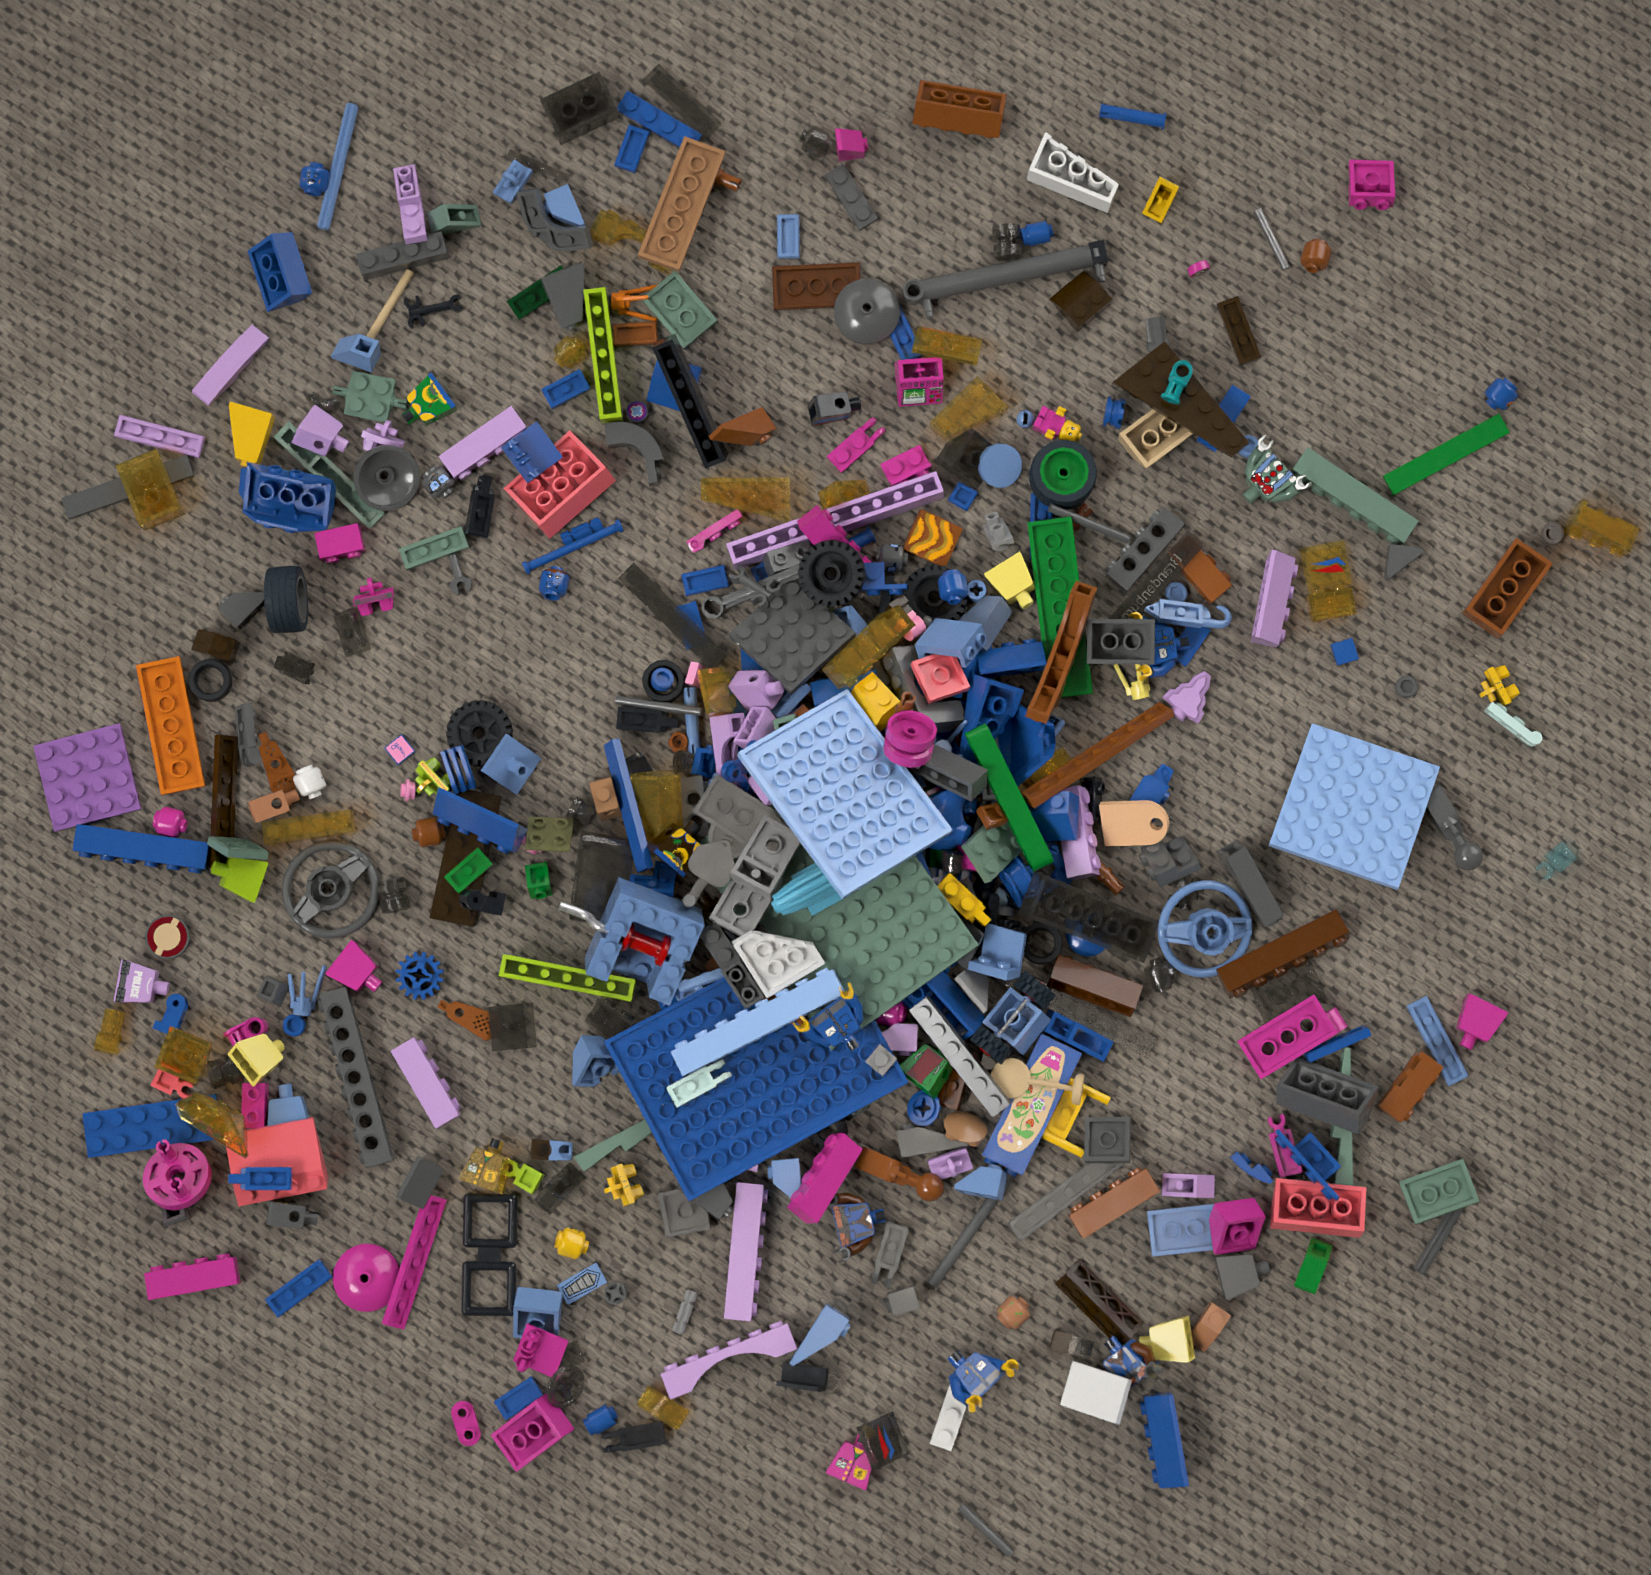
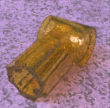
M105 1008L101 1030L98 1032L95 1040V1051L112 1055L119 1054L120 1049H118L119 1042H122L121 1030L125 1012Z

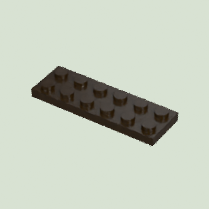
M473 790L456 794L493 813H499L501 796ZM451 823L429 918L474 927L477 911L465 909L460 905V894L444 876L476 848H479L489 859L492 842L489 845L477 840L478 835L472 832L469 836L457 831L459 826ZM486 872L466 889L481 892Z

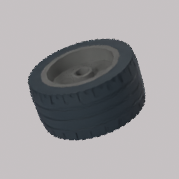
M279 566L266 570L264 603L268 626L272 633H294L305 631L307 628L308 592L304 572L300 566Z

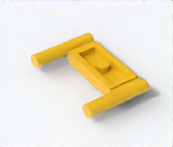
M1070 1077L1067 1085H1073L1074 1079ZM1083 1084L1080 1106L1074 1105L1071 1102L1072 1091H1063L1041 1137L1080 1158L1084 1154V1149L1065 1139L1086 1096L1105 1105L1111 1099L1110 1096Z

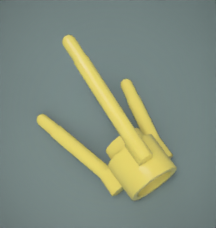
M1114 664V668L1125 687L1127 696L1132 695V700L1150 696L1149 677L1144 681H1140L1139 677L1142 676L1141 671L1136 672L1138 681L1131 682L1132 687H1130L1118 664ZM1135 664V668L1138 669L1140 664Z

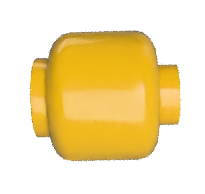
M566 1227L562 1231H558L554 1248H557V1253L561 1256L578 1259L581 1253L586 1254L589 1241H586V1235L583 1231Z

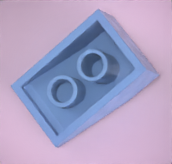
M826 1303L789 1364L794 1366L834 1342L839 1336L844 1337L851 1325L848 1323L849 1317Z

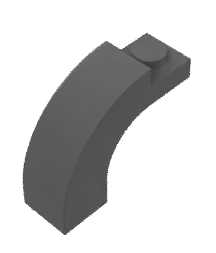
M604 423L608 448L631 447L639 451L646 462L649 486H658V480L662 479L660 466L655 464L664 463L660 447L651 434L632 423Z

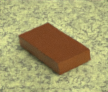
M656 321L613 324L614 347L653 345L655 341H658Z

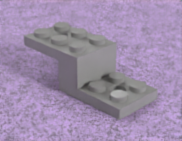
M766 815L763 816L731 871L732 879L710 915L709 920L738 936H742L750 930H756L773 901V895L778 892L782 885V875L801 844L790 828ZM769 841H777L780 845L776 851L768 850L766 845ZM737 905H744L747 911L744 915L738 916L734 913V908Z

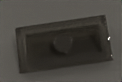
M349 608L333 615L345 657L371 650L358 608Z

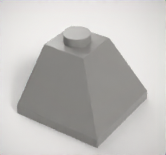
M966 968L953 981L983 1014L987 1011L989 979L985 974Z

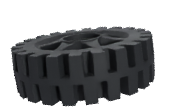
M825 540L813 545L804 553L799 563L798 580L802 591L809 599L822 606L835 607L850 602L859 594L865 581L866 571L863 559L851 545L838 540ZM829 567H834L837 570V577L834 580L829 579L826 575Z
M935 564L924 566L912 573L905 582L907 584V591H903L902 595L909 600L908 605L922 620L925 616H930L932 622L935 618L958 621L965 612L967 596L961 600V603L954 605L942 599L938 603H931L928 599L931 593L939 594L938 579L943 575V572L950 570L946 566Z
M474 700L463 704L460 708L458 707L455 713L451 715L450 721L447 724L446 737L449 747L453 748L463 745L469 765L483 767L505 734L513 738V728L507 714L499 706L484 700ZM478 728L485 729L486 733L482 739L474 737V732ZM456 751V756L461 761L459 753Z

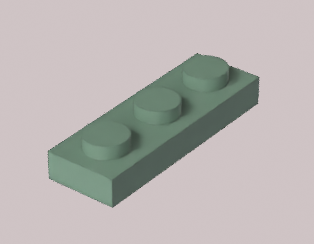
M460 526L399 548L405 568L408 571L469 548L463 528Z

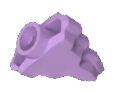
M1204 671L1194 676L1189 683H1181L1176 689H1170L1162 697L1172 706L1171 709L1177 719L1184 722L1188 718L1199 724L1204 715L1202 710L1206 703L1204 694L1209 689L1211 675Z

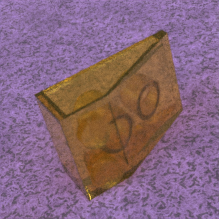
M157 449L115 465L138 524L144 531L185 515L177 491Z

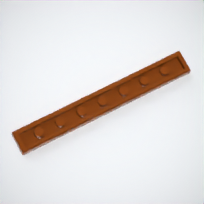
M1158 702L1021 792L1024 801L1033 808H1036L1174 717L1173 710Z

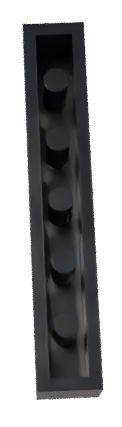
M676 334L655 341L652 349L705 469L726 461L728 452L724 443L709 438V435L717 427Z

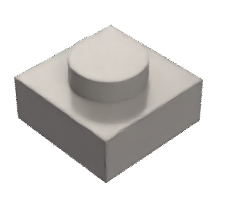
M879 1045L865 1062L883 1077L897 1058L882 1045Z

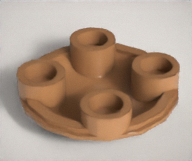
M964 1111L952 1112L944 1120L945 1136L949 1140H958L976 1147L980 1145L981 1140L987 1135V1126L984 1121L972 1113Z

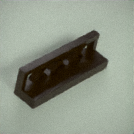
M1080 1259L1055 1283L1109 1339L1115 1336L1121 1345L1131 1339L1143 1324ZM1077 1268L1084 1274V1279H1080L1074 1273ZM1092 1286H1096L1100 1290V1295H1096L1092 1291ZM1108 1302H1112L1116 1306L1117 1311H1112L1108 1306ZM1124 1318H1128L1134 1324L1132 1329L1125 1324Z

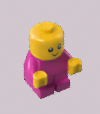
M1042 406L1033 425V430L1044 434V437L1048 440L1059 438V440L1079 442L1082 436L1080 425L1070 420L1065 421L1064 414L1066 409L1060 406L1056 412Z

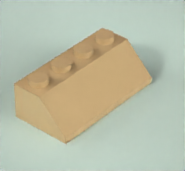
M1152 409L1119 434L1118 440L1130 456L1147 469L1193 434L1180 424L1174 423Z

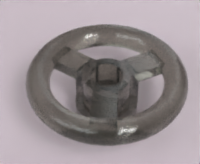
M566 1365L552 1375L547 1386V1398L554 1407L566 1408L578 1400L585 1385L582 1370L574 1365ZM567 1372H572L569 1377H567L564 1374ZM578 1377L576 1391L571 1395L572 1384ZM554 1390L562 1393L565 1401L556 1400Z

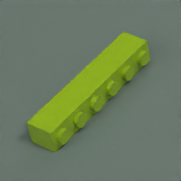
M606 287L584 290L600 422L601 425L611 422H623Z
M503 954L499 976L627 1002H633L637 984L635 979L609 975L606 982L587 975L584 969Z

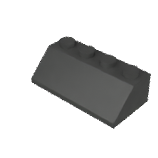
M1296 1058L1277 1084L1276 1104L1359 1134L1369 1120L1379 1086L1301 1058Z

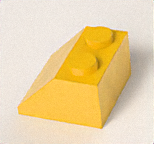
M873 672L857 683L851 692V695L878 731L884 730L887 727L889 718L895 714V708L900 703V700Z

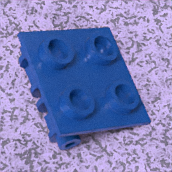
M537 421L501 447L527 483L563 458Z

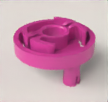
M162 1140L164 1143L162 1145L159 1141L156 1144L157 1152L149 1159L143 1172V1186L147 1195L156 1205L168 1210H180L192 1206L204 1196L210 1186L212 1171L209 1161L195 1146L185 1143L170 1145L167 1140ZM178 1172H184V1179L181 1180L175 1177V1183L172 1179L173 1175Z

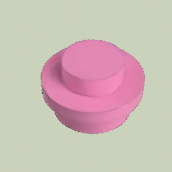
M409 779L405 780V784L401 783L400 797H404V801L408 802L409 799L414 800L415 782H410Z

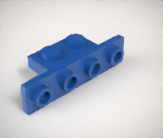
M884 562L864 563L866 571L865 581L860 592H867L868 596L881 595L880 592L889 591V595H902L903 591H907V584H885Z
M1279 1129L1276 1130L1275 1135L1277 1138H1275V1141L1282 1149L1287 1147L1291 1151V1159L1298 1166L1302 1164L1308 1170L1305 1173L1314 1184L1318 1182L1323 1187L1320 1191L1329 1201L1333 1198L1337 1202L1340 1197L1327 1184L1326 1180L1341 1168L1340 1164L1311 1132L1296 1146H1293Z

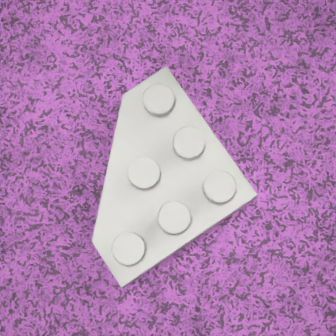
M750 930L732 941L733 946L766 998L825 964L813 942Z

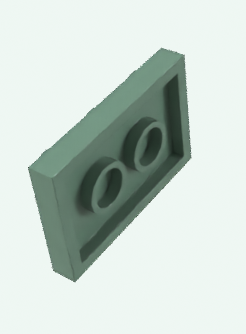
M676 271L646 294L649 296V299L642 300L671 335L676 334L684 350L718 322Z
M1008 822L1005 825L987 830L983 825L961 846L984 883L991 882L1022 851Z
M1464 1159L1399 1182L1415 1225L1480 1202Z

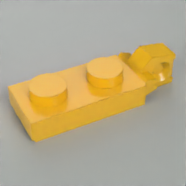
M948 873L937 885L950 905L965 920H969L971 923L976 920L982 926H986L991 919L983 912L985 907L982 905V902L951 873Z

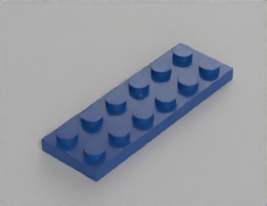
M217 1094L82 1113L88 1158L155 1149L159 1141L164 1145L162 1140H167L171 1145L223 1139Z

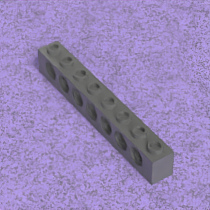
M349 987L321 993L318 1005L321 1013L325 1012L327 1021H324V1028L326 1033L331 1035L330 1050L333 1056L336 1055L338 1061L335 1069L337 1076L342 1077L344 1086H341L344 1099H348L350 1106L347 1108L349 1120L354 1121L355 1129L352 1132L355 1142L360 1144L361 1151L358 1152L360 1162L365 1164L366 1168L394 1161ZM340 1006L343 1009V1015L340 1019H335L332 1012L334 1008ZM342 1028H346L349 1032V1037L345 1041H341L338 1037V1033ZM347 1050H352L355 1058L352 1062L348 1063L344 1059V1054ZM354 1071H357L361 1077L357 1084H353L350 1081V1075ZM359 1093H363L366 1096V1103L362 1106H359L355 1101ZM364 1115H369L372 1118V1124L368 1128H365L361 1123ZM372 1136L378 1140V1145L373 1150L367 1146V1140Z

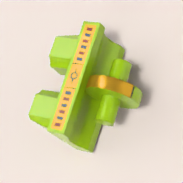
M435 757L426 762L422 760L415 769L419 775L415 779L420 785L416 789L418 794L425 791L429 796L433 793L437 795L439 787L446 791H449L452 787L447 773L441 778L435 774L441 768L440 763Z

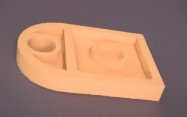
M1107 801L1099 804L1105 846L1153 845L1161 841L1168 831V814L1162 806L1153 801ZM1152 819H1160L1163 822V826H1155L1152 823Z

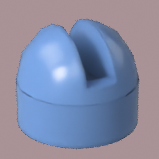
M1028 410L1019 412L1016 418V422L1021 428H1029L1034 422V416ZM1024 413L1028 414L1027 424H1023Z

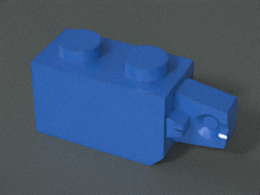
M1161 764L1153 775H1147L1142 778L1129 801L1148 800L1164 805L1170 795L1167 792L1169 788L1168 783L1174 770L1165 764Z

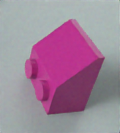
M1254 1198L1214 1203L1209 1218V1225L1215 1255L1255 1249L1266 1216Z

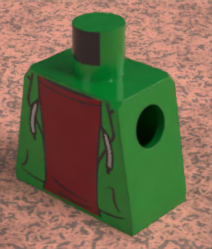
M923 1045L899 1065L905 1077L932 1099L937 1097L953 1071V1068L938 1048L934 1051L928 1045Z

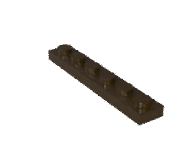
M215 735L210 836L234 838L238 756L237 736ZM210 846L209 868H212L214 861L226 864L228 857Z

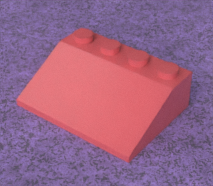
M570 430L554 444L563 458L529 483L519 474L504 487L505 491L549 539L616 481L606 466Z
M314 1117L226 1134L224 1136L231 1174H241V1169L246 1167H292V1190L240 1189V1184H233L238 1207L327 1189L329 1177Z

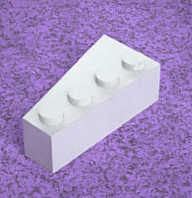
M1046 132L1027 176V180L1106 213L1110 209L1119 185L1097 168L1088 165L1086 160L1071 153L1062 143H1057Z

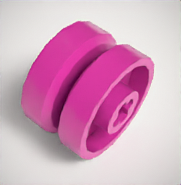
M901 711L895 713L889 718L883 745L885 756L891 762L909 768L925 765L931 759L937 732L935 723L930 717L920 712Z

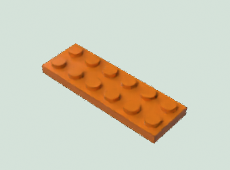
M177 656L136 665L161 795L164 796L206 787L181 657Z

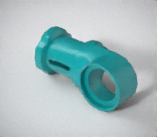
M1181 360L1173 366L1168 378L1169 383L1166 391L1161 394V398L1165 401L1179 405L1180 395L1183 388L1187 387L1193 372L1192 365L1188 361ZM1183 365L1189 369L1187 376L1180 377L1177 375L1176 369L1179 366Z

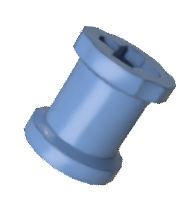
M973 580L968 583L967 598L971 602L977 603L985 597L986 586L982 581ZM974 586H977L978 590H982L979 592V596H975L973 592L970 593Z

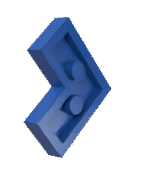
M655 861L653 876L631 874L630 882L673 898L677 873L666 863Z

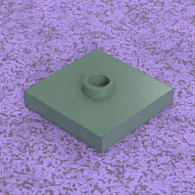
M208 837L207 845L226 857L263 860L268 858L269 852L249 839Z

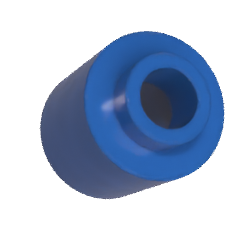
M1046 220L1020 228L1024 246L1029 245L1031 247L1049 243L1050 238L1054 237L1052 225H1047Z
M605 1404L587 1414V1418L583 1419V1422L591 1436L595 1433L598 1435L616 1425L615 1419L618 1418V1415L612 1406L608 1407Z

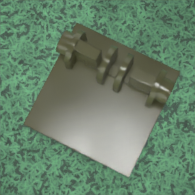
M529 816L525 850L570 852L574 819Z

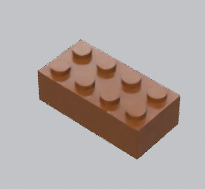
M1515 538L1461 614L1499 639L1553 563L1518 538Z

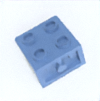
M987 924L981 956L978 959L969 961L968 970L1003 980L1019 978L1026 933L994 924Z

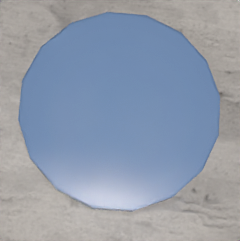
M1001 443L988 446L982 452L978 464L981 478L987 484L996 488H1004L1013 484L1019 478L1022 470V460L1019 453L1014 447Z

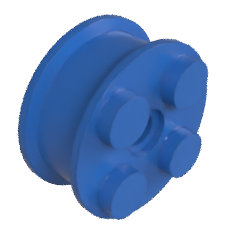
M1019 855L998 874L1009 896L1019 908L1023 907L1024 902L1033 897L1038 899L1039 895L1042 894L1041 888L1032 879L1035 876L1029 865L1025 866L1024 861Z

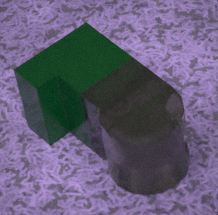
M926 848L925 862L927 867H936L951 873L963 872V852L954 848L949 850Z

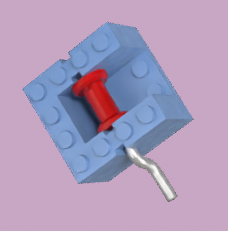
M618 877L600 922L588 911L561 901L558 910L584 919L588 922L589 926L596 930L585 955V971L587 975L607 982L611 971H616L647 983L649 998L667 1005L671 1004L685 972V963L690 960L705 925L701 908L696 906L687 908L680 900Z

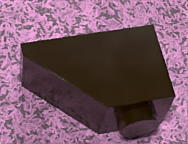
M198 629L191 650L233 664L240 642L214 632Z

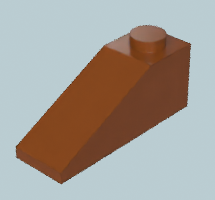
M760 407L721 424L709 435V438L714 441L748 446L759 442L762 445L772 438L770 434L777 428L764 409Z

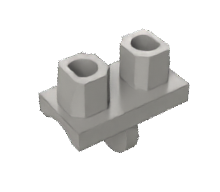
M997 512L984 516L986 524H983L982 528L993 550L1003 551L1007 549L1009 544L1014 543L1003 518H999Z

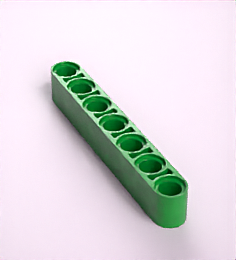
M984 723L966 732L967 742L979 766L987 769V782L1006 816L1007 822L1033 872H1036L1053 863V857L989 728Z

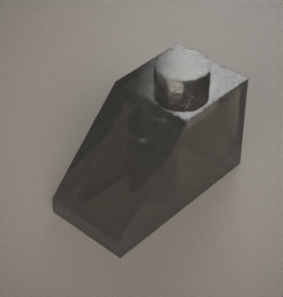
M569 1162L541 1190L534 1201L551 1215L586 1177Z

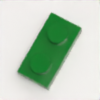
M476 848L445 875L444 878L460 894L493 864L479 848Z

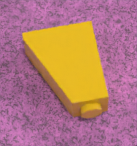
M230 402L229 412L235 458L241 462L240 466L247 467V462L261 465L275 417L271 413Z

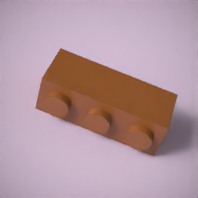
M1186 536L1166 556L1169 560L1171 557L1172 560H1175V563L1178 564L1175 565L1176 568L1211 605L1232 586L1230 583L1231 578L1225 571L1220 572L1215 566L1217 564L1212 556L1209 554L1205 555L1201 551L1202 546L1194 537L1191 539L1189 536Z

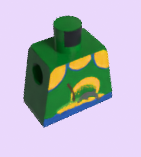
M430 373L406 397L412 407L405 411L402 416L409 425L421 418L427 426L456 412L458 409L434 375Z

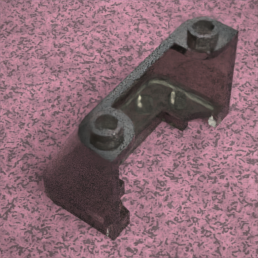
M581 831L571 905L588 911L599 922L618 877L630 881L634 859L628 838ZM569 914V920L572 922L588 924L584 919Z

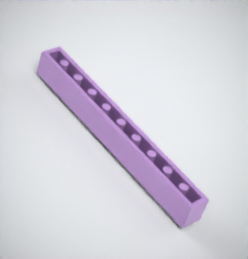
M935 471L836 505L827 510L834 518L832 522L835 526L840 524L848 532L943 499L944 491L938 474ZM799 519L729 542L726 545L734 569L738 570V565L744 568L761 562L767 551L807 540L809 544H812V542L800 530L797 523Z

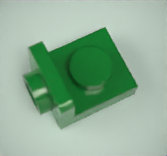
M547 862L525 865L527 889L530 898L544 899L552 896Z

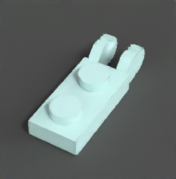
M722 1059L708 1067L705 1066L666 1087L676 1107L679 1108L717 1087V1084L731 1078L730 1072H725L714 1080L710 1072L723 1067L725 1064L724 1060Z

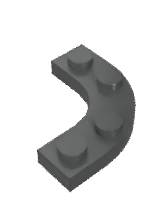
M539 188L516 192L524 222L535 238L538 236L547 243L548 247L559 251L583 250L594 246L588 225L561 227L548 217Z

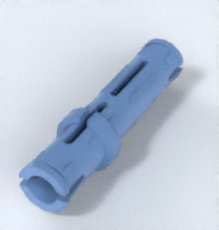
M697 687L683 688L684 705L698 707ZM685 714L688 755H695L696 749L701 748L699 716Z

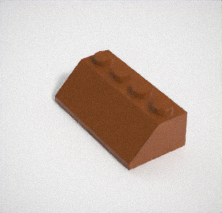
M920 80L912 124L923 128L934 127L943 131H958L966 135L976 134L982 135L985 138H999L1007 94Z

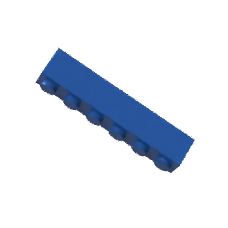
M81 824L76 825L72 850L79 852V857L92 858V854L101 855V860L114 861V857L123 858L122 863L135 865L136 860L144 861V866L158 868V864L167 865L166 869L180 871V867L189 868L188 872L202 874V870H209L210 846L207 845V842Z

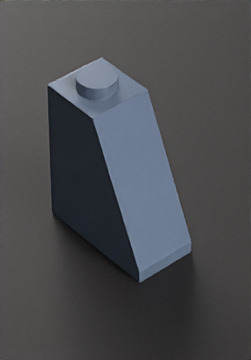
M985 596L958 621L982 624L986 635V643L980 651L987 652L1013 611L1003 597Z

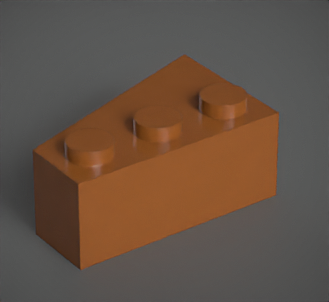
M1415 1052L1376 1107L1398 1123H1401L1403 1120L1407 1121L1414 1112L1412 1110L1414 1105L1423 1100L1427 1093L1425 1091L1430 1085L1435 1083L1444 1067L1424 1052Z

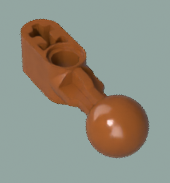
M862 1146V1151L854 1167L890 1183H896L900 1186L907 1184L914 1187L917 1195L925 1201H935L943 1194L944 1183L938 1175L929 1172L920 1176L913 1173L910 1167L903 1165L901 1162Z

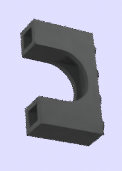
M915 645L892 647L882 660L898 699L901 700L904 692H912L911 698L913 695L916 696V701L912 707L913 711L930 717L936 725V733L955 731L964 721L965 711L961 701L933 702L928 704L926 698L915 686V674L910 666L912 661L919 659Z

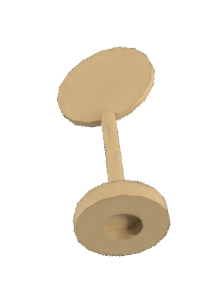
M1006 1058L1002 1065L997 1063L993 1067L991 1077L1008 1098H1017L1023 1095L1028 1090L1029 1085L1032 1084L1072 1091L1071 1102L1074 1105L1080 1106L1085 1074H1077L1074 1084L1067 1085L1031 1079L1028 1067L1022 1061L1015 1058Z

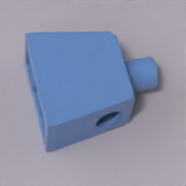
M292 1084L278 1085L280 1099L269 1100L267 1126L310 1118L304 1097H293Z

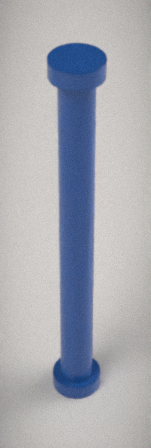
M618 519L608 527L530 562L524 561L522 565L528 575L533 569L618 531L620 533L624 532L623 527Z

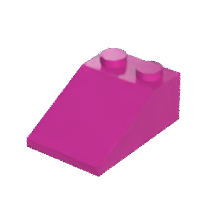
M548 1392L493 1432L491 1437L517 1472L572 1432L574 1427Z

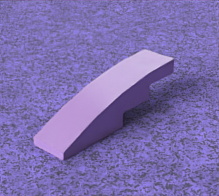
M251 325L209 369L192 390V393L206 405L212 404L238 378V374L250 364L254 355L266 345L269 338L254 325Z

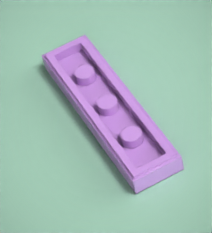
M119 415L114 437L199 459L205 437L123 415Z

